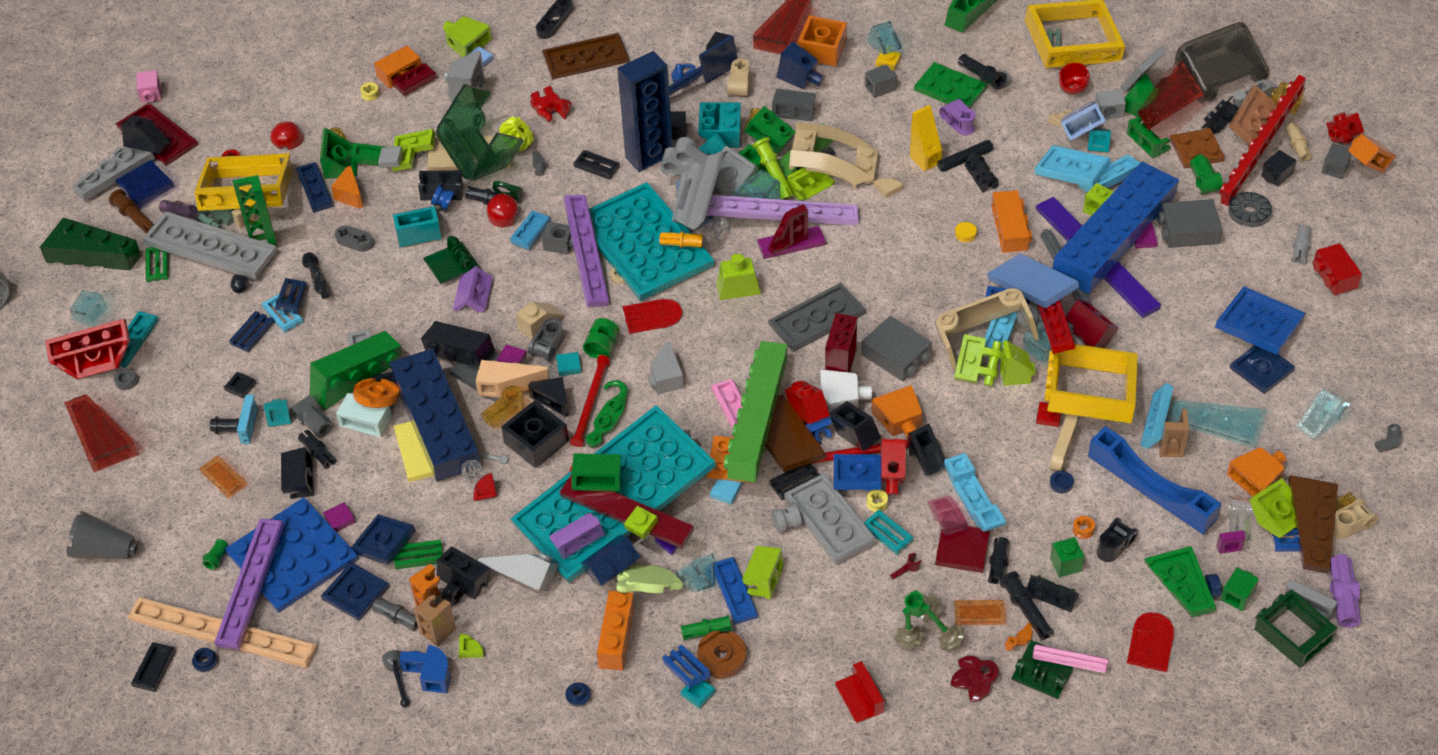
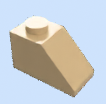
M534 301L516 313L518 330L531 340L545 320L549 318L561 320L565 317V314L552 304Z

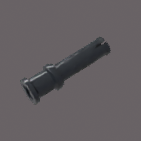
M962 54L958 58L960 60L958 65L978 75L982 82L991 84L996 90L1005 86L1007 82L1005 73L997 72L993 66H985L967 54Z
M1013 571L1002 577L999 584L1010 595L1012 604L1019 606L1041 641L1049 638L1050 635L1054 634V630L1049 626L1030 597L1031 591L1029 588L1024 587L1019 579V573Z

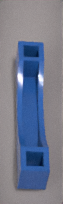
M1104 426L1091 439L1088 453L1089 458L1201 534H1204L1218 520L1222 503L1202 490L1182 487L1162 477L1137 456L1123 437L1108 427Z

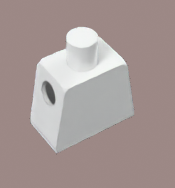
M820 370V389L823 390L829 413L846 401L858 408L859 400H872L871 386H858L855 373Z

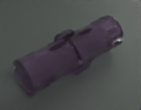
M162 200L159 204V210L162 213L169 212L191 219L196 218L198 215V209L195 205H188L182 201Z

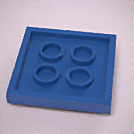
M1243 286L1218 318L1215 328L1278 355L1303 321L1305 312Z

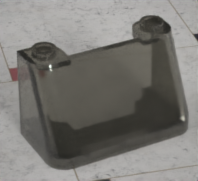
M1237 22L1183 43L1176 53L1173 75L1201 104L1206 101H1213L1218 95L1220 86L1250 75L1254 82L1265 80L1269 76L1270 68L1250 29L1244 22Z

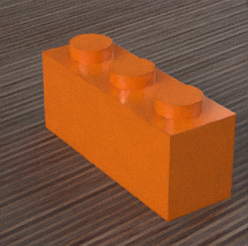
M1018 190L992 192L991 207L1002 253L1028 251V245L1032 242V232L1027 229L1028 216L1023 213V198L1020 199Z
M610 590L608 592L597 649L598 667L601 669L622 671L624 669L635 610L634 596L631 592L621 593Z

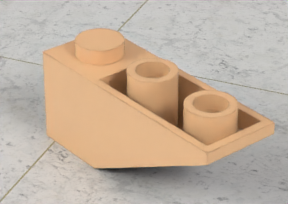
M481 360L475 382L478 395L501 398L529 390L528 384L530 382L550 379L548 367L540 365Z

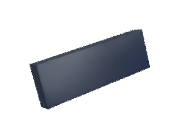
M316 162L297 167V174L313 213L332 208L333 203Z

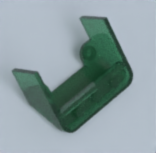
M463 84L438 124L436 135L457 169L461 170L462 177L474 181L505 169L524 140L519 137L496 132L488 145L480 133L486 122L485 114L481 108L490 96L491 91Z

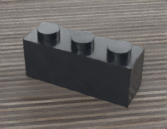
M435 321L421 337L425 350L433 348L437 357L468 366L480 367L481 360L487 361L495 351L490 334Z

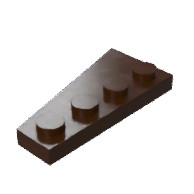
M1289 475L1288 483L1289 487H1291V501L1295 511V525L1298 529L1302 567L1307 570L1328 573L1331 561L1338 484Z

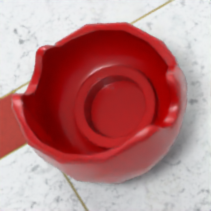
M1077 62L1065 65L1059 71L1061 89L1068 94H1078L1085 91L1090 84L1088 68L1084 64Z
M284 121L276 124L272 129L270 140L278 149L287 147L289 150H292L302 144L304 134L297 124Z
M506 194L493 196L487 205L489 222L495 227L504 228L512 226L516 216L519 215L517 201L512 196Z

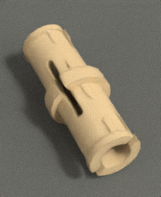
M1298 123L1288 124L1285 130L1290 138V145L1296 151L1299 161L1303 162V159L1304 161L1311 160L1312 154L1307 146L1308 141L1302 135Z

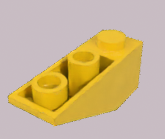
M930 105L913 112L911 122L910 158L924 172L938 165L937 162L942 159V147Z

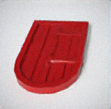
M659 299L622 306L629 334L667 328L675 325L682 317V308L677 302L670 299Z
M1153 612L1142 614L1136 619L1132 628L1133 633L1127 664L1167 672L1172 641L1174 639V627L1171 621L1162 614Z

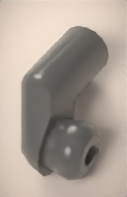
M1389 425L1386 439L1375 442V448L1379 453L1397 448L1400 445L1402 439L1400 425Z

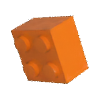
M809 15L798 39V45L814 56L818 63L837 66L847 41V22Z

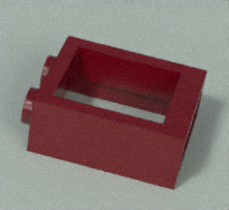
M835 313L825 346V370L851 372L857 352L858 317Z

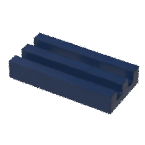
M285 278L275 310L279 311L280 308H284V312H288L290 309L293 310L292 314H297L307 282ZM292 284L287 302H283L288 285ZM297 286H300V289H299L297 298H296V300H295V303H294V304H291V303H292V300H293V297H294V295H295Z
M255 310L229 340L230 344L249 353L275 323L272 317L267 318L265 314L260 315Z

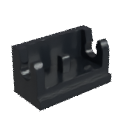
M461 170L419 171L420 183H418L420 201H432L438 185L442 186L446 191H454L451 200H462L464 183Z
M306 447L281 453V491L284 494L294 491L298 492L290 494V499L314 496L313 458Z
M453 546L437 559V576L440 577V580L447 584L453 580L458 585H463L465 587L464 594L475 600L479 595L480 586L486 587L488 585L490 568Z

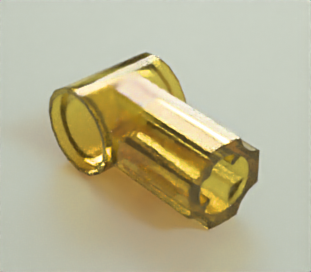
M517 386L505 388L502 392V397L481 413L486 424L495 429L511 415L523 410L525 403L522 390Z

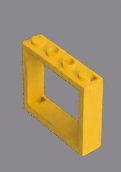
M1104 0L1028 5L1024 21L1045 68L1064 67L1073 62L1088 65L1122 60L1126 46ZM1097 16L1109 42L1052 47L1042 22Z
M290 153L207 157L194 191L198 211L240 209L234 186L213 187L215 179L255 175H279L277 184H262L261 186L267 207L283 206L293 172ZM211 162H217L218 164L212 167ZM252 185L241 186L239 189L248 192ZM248 199L245 205L252 207L256 201Z
M1074 344L1075 349L1056 354H1052V351H1050L1044 401L1048 402L1047 411L1132 424L1136 404L1138 353ZM1064 365L1125 374L1123 400L1058 391L1059 366Z

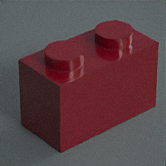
M1077 300L1065 316L1070 332L1083 338V343L1086 346L1105 348L1119 329L1116 324L1091 303L1084 300Z

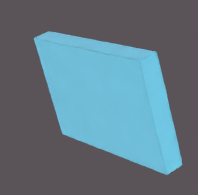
M1052 145L1034 168L1035 175L1093 187L1110 166L1111 159Z

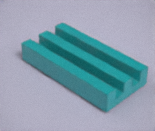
M877 510L864 522L873 536L896 555L914 541V537L880 510ZM876 519H880L883 523H885L888 527H890L893 531L900 535L904 540H900L897 536H895L892 533L891 530H889L887 527H884Z

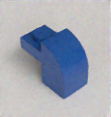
M428 645L426 653L401 651L399 660L402 671L421 673L420 683L423 691L448 692L451 673L447 657L442 650Z

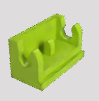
M806 167L787 176V183L794 194L793 196L798 201H805L834 185L835 182L829 177V174L806 171Z
M756 545L742 580L743 584L754 585L758 589L748 588V594L766 597V599L772 598L784 566L782 548Z

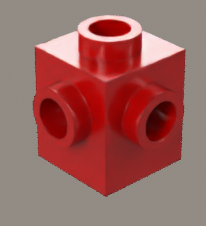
M1358 112L1336 114L1333 116V120L1326 123L1328 135L1333 142L1346 144L1352 142L1355 136L1365 132Z

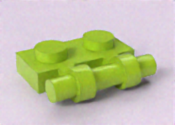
M964 334L954 378L977 384L978 377L981 375L985 377L984 385L992 387L994 379L997 378L998 374L996 369L998 360L1001 359L1002 343L993 341L992 348L985 347L986 338ZM983 356L989 357L987 368L981 367Z

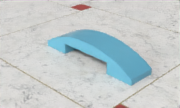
M966 453L945 459L944 465L951 483L975 524L984 532L1006 525V520L996 504L992 505L977 480L975 468Z

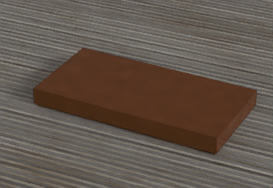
M619 33L542 50L552 80L629 62Z
M779 395L765 447L783 473L825 459V451L784 395Z

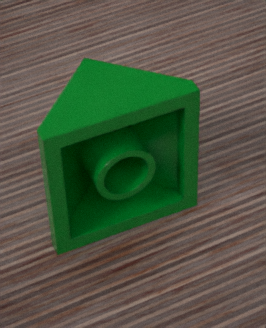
M327 128L323 129L320 163L324 179L338 178L348 166H351L354 177H356L358 163L351 162L353 143Z

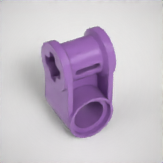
M956 99L940 108L941 118L945 119L946 123L959 134L966 136L974 133L975 126L973 121L976 116L975 112L967 107L962 100Z

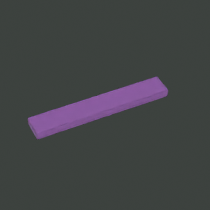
M565 195L563 200L586 307L608 306L609 298L586 195Z
M259 519L214 642L216 647L240 650L283 531V521Z

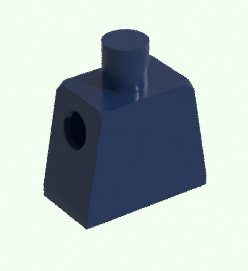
M792 41L783 50L776 78L803 90L810 82L819 87L824 80V76L816 72L818 60Z

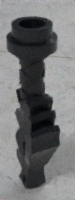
M312 252L305 253L302 257V264L305 268H309L315 292L321 294L322 299L329 298L330 295L326 288V281L321 277L320 269L317 267L319 262L317 256Z

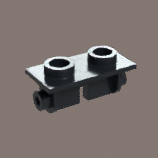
M1233 96L1227 101L1223 99L1215 107L1217 112L1211 111L1203 119L1206 123L1201 127L1202 129L1207 126L1211 128L1213 134L1221 132L1227 125V122L1238 111L1237 105L1230 102Z
M972 150L964 166L982 193L989 187L992 189L999 186L998 178L995 177L993 172H989L990 168L985 162L984 157L977 155Z
M1031 574L1027 588L1031 591V597L1072 612L1074 603L1079 597V593L1075 592L1076 589H1070L1060 584L1057 585L1052 581L1042 578L1041 575L1034 576Z

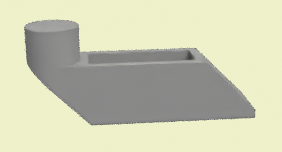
M1263 79L1255 84L1268 97L1280 90V87L1269 80ZM1250 88L1246 91L1239 90L1234 93L1233 102L1237 106H1241Z

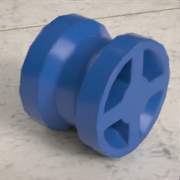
M438 185L430 204L433 206L439 205L442 210L446 211L454 191H446L442 186Z

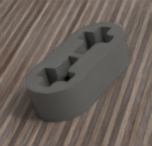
M346 225L340 226L335 230L336 241L342 246L360 252L368 251L373 247L372 236L368 232Z

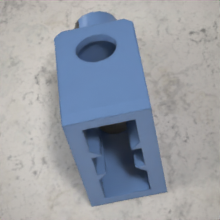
M1088 102L1066 114L1060 123L1071 141L1106 122L1097 104L1095 102Z

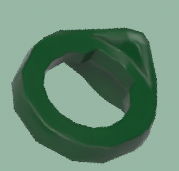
M494 181L492 185L494 192L510 195L517 203L522 196L523 187L503 181ZM497 187L505 188L510 192H502Z

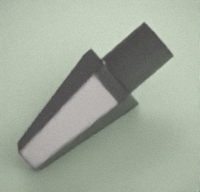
M533 151L535 175L542 176L548 164L539 151Z

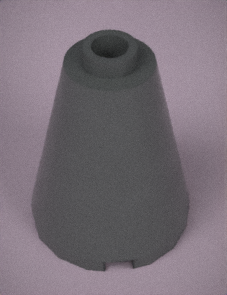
M80 511V515L77 514L73 521L68 539H71L72 547L67 546L66 551L67 556L70 558L129 559L130 555H135L138 542L135 541V536L87 512Z

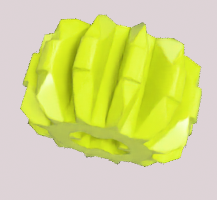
M512 116L508 118L499 128L500 133L498 135L503 139L502 142L507 145V148L510 147L513 152L524 151L534 140L532 137L534 133L530 130L531 126H528L526 121H522L520 117L515 118Z

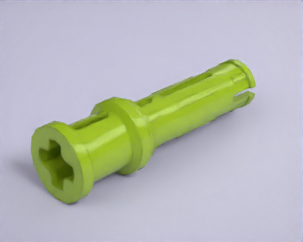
M766 137L755 142L752 146L757 150L761 158V165L765 166L781 200H785V198L788 199L794 194L777 162L778 155L773 152L769 143L770 139Z

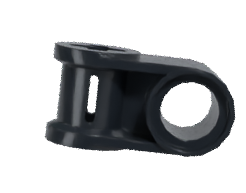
M1119 517L1115 518L1099 537L1096 551L1098 558L1104 562L1116 560L1135 541L1139 530L1136 528L1131 529L1122 523V519Z

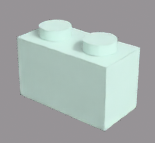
M347 393L336 412L340 427L378 437L382 436L392 418L390 406L383 408L366 407L358 404L354 400L353 394Z

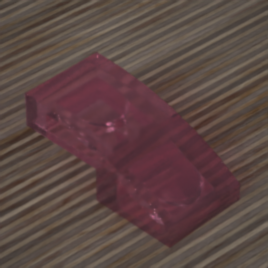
M950 495L927 501L935 521L939 522L944 535L967 529L968 523Z

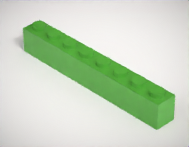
M761 341L759 350L755 349L753 363L755 364L750 365L749 371L751 379H746L745 392L747 393L742 394V408H738L737 412L738 423H734L732 436L734 439L729 440L728 453L730 454H726L724 459L727 479L756 483L787 363L788 344Z

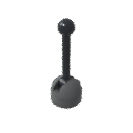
M391 650L383 654V664L387 670L394 671L401 696L400 705L406 708L410 705V700L406 698L399 674L401 651Z

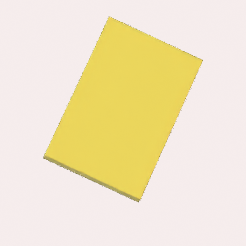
M411 421L394 425L408 482L434 476Z

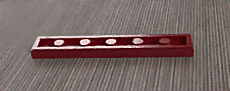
M571 475L559 492L561 497L623 524L635 508L639 506L658 518L657 524L650 531L649 535L681 549L684 548L695 530L691 524L613 491L572 490Z

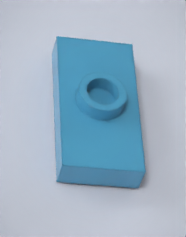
M532 210L511 236V243L530 250L544 232L547 223L551 222V217Z

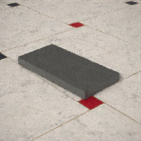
M839 283L768 320V324L785 344H788V347L795 352L829 334L835 313L859 318L866 314V309L842 283Z

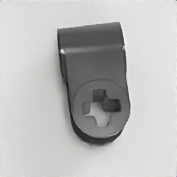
M549 318L543 322L541 328L529 344V355L534 356L536 354L551 362L564 340L561 321L557 318Z

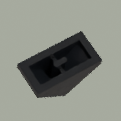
M563 377L534 381L528 384L531 399L538 401L540 404L564 417L569 415Z

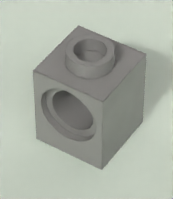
M1120 89L1096 92V98L1093 102L1097 104L1105 120L1124 117L1126 103Z

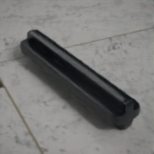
M987 139L939 160L937 167L941 172L947 171L965 163L972 150L980 156L993 150V143Z

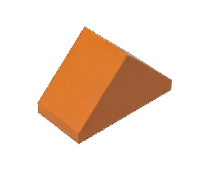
M348 166L331 186L333 197L336 201L360 209L363 208L361 195L352 168Z

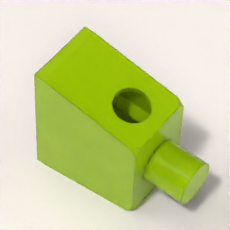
M466 16L461 17L455 23L447 20L443 25L447 45L462 57L467 56L478 46L482 48L492 40L489 25Z
M737 253L731 256V260L720 263L716 282L720 300L761 294L751 258H744L742 254Z

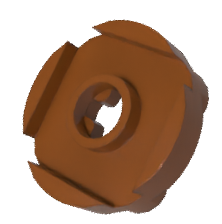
M713 631L700 640L697 659L709 669L710 675L715 679H724L737 674L744 667L747 660L746 646L742 638L733 632L728 631L727 634ZM717 651L722 653L728 652L724 658L717 657Z

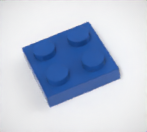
M834 454V490H881L880 454Z

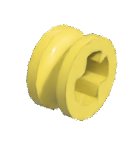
M367 82L360 88L361 96L364 100L372 101L379 96L378 86L373 82Z
M872 490L868 493V509L876 512L877 510L884 511L887 508L888 496L884 491ZM877 498H880L881 503L879 501L878 504L873 503V499L877 500Z

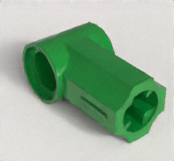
M1203 154L1196 155L1194 159L1190 160V167L1196 178V187L1201 191L1200 194L1220 191L1223 185L1221 174L1214 171L1208 157H1205Z

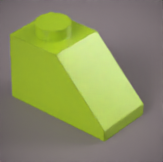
M1008 340L1003 341L1000 362L1003 386L1031 384V377L1035 375L1034 362H1030L1029 354Z

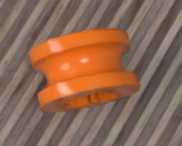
M1079 516L1074 520L1073 533L1078 538L1088 539L1094 534L1095 522L1089 516ZM1084 524L1088 526L1084 530L1080 529Z

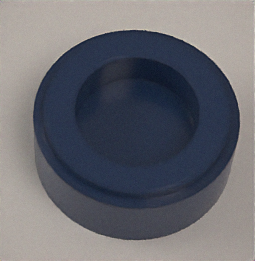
M1056 471L1051 475L1050 487L1053 491L1067 493L1072 490L1074 479L1070 473Z
M1207 574L1205 581L1213 599L1219 598L1221 596L1219 576L1217 574Z

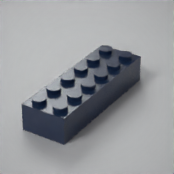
M654 51L617 68L625 158L638 172L661 162L665 150L673 147L668 65Z
M432 348L391 361L390 367L393 381L399 389V395L436 482L479 468L478 449L434 349Z

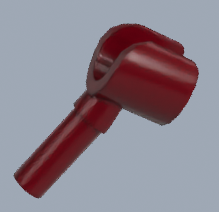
M916 553L909 554L906 564L889 575L892 580L905 572L919 570L922 560L913 562L916 559Z

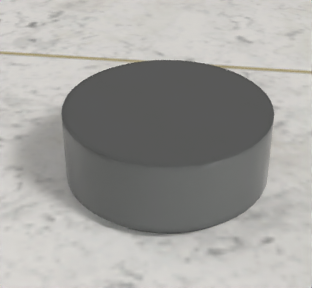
M123 369L115 375L114 382L118 389L129 390L137 384L138 378L135 371Z

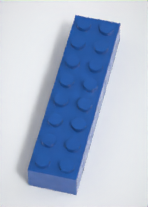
M1142 161L1055 255L1052 269L1077 280L1079 284L1078 289L1089 294L1130 249L1149 224L1155 221L1157 213L1161 212L1162 203L1173 200L1179 179Z

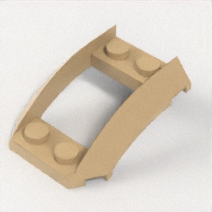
M796 123L793 147L790 151L789 169H794V166L806 167V171L833 175L851 183L852 188H856V184L866 182V185L873 183L878 159L877 149H874L860 138L838 128L819 124ZM816 138L832 139L857 150L855 165L829 154L814 152Z

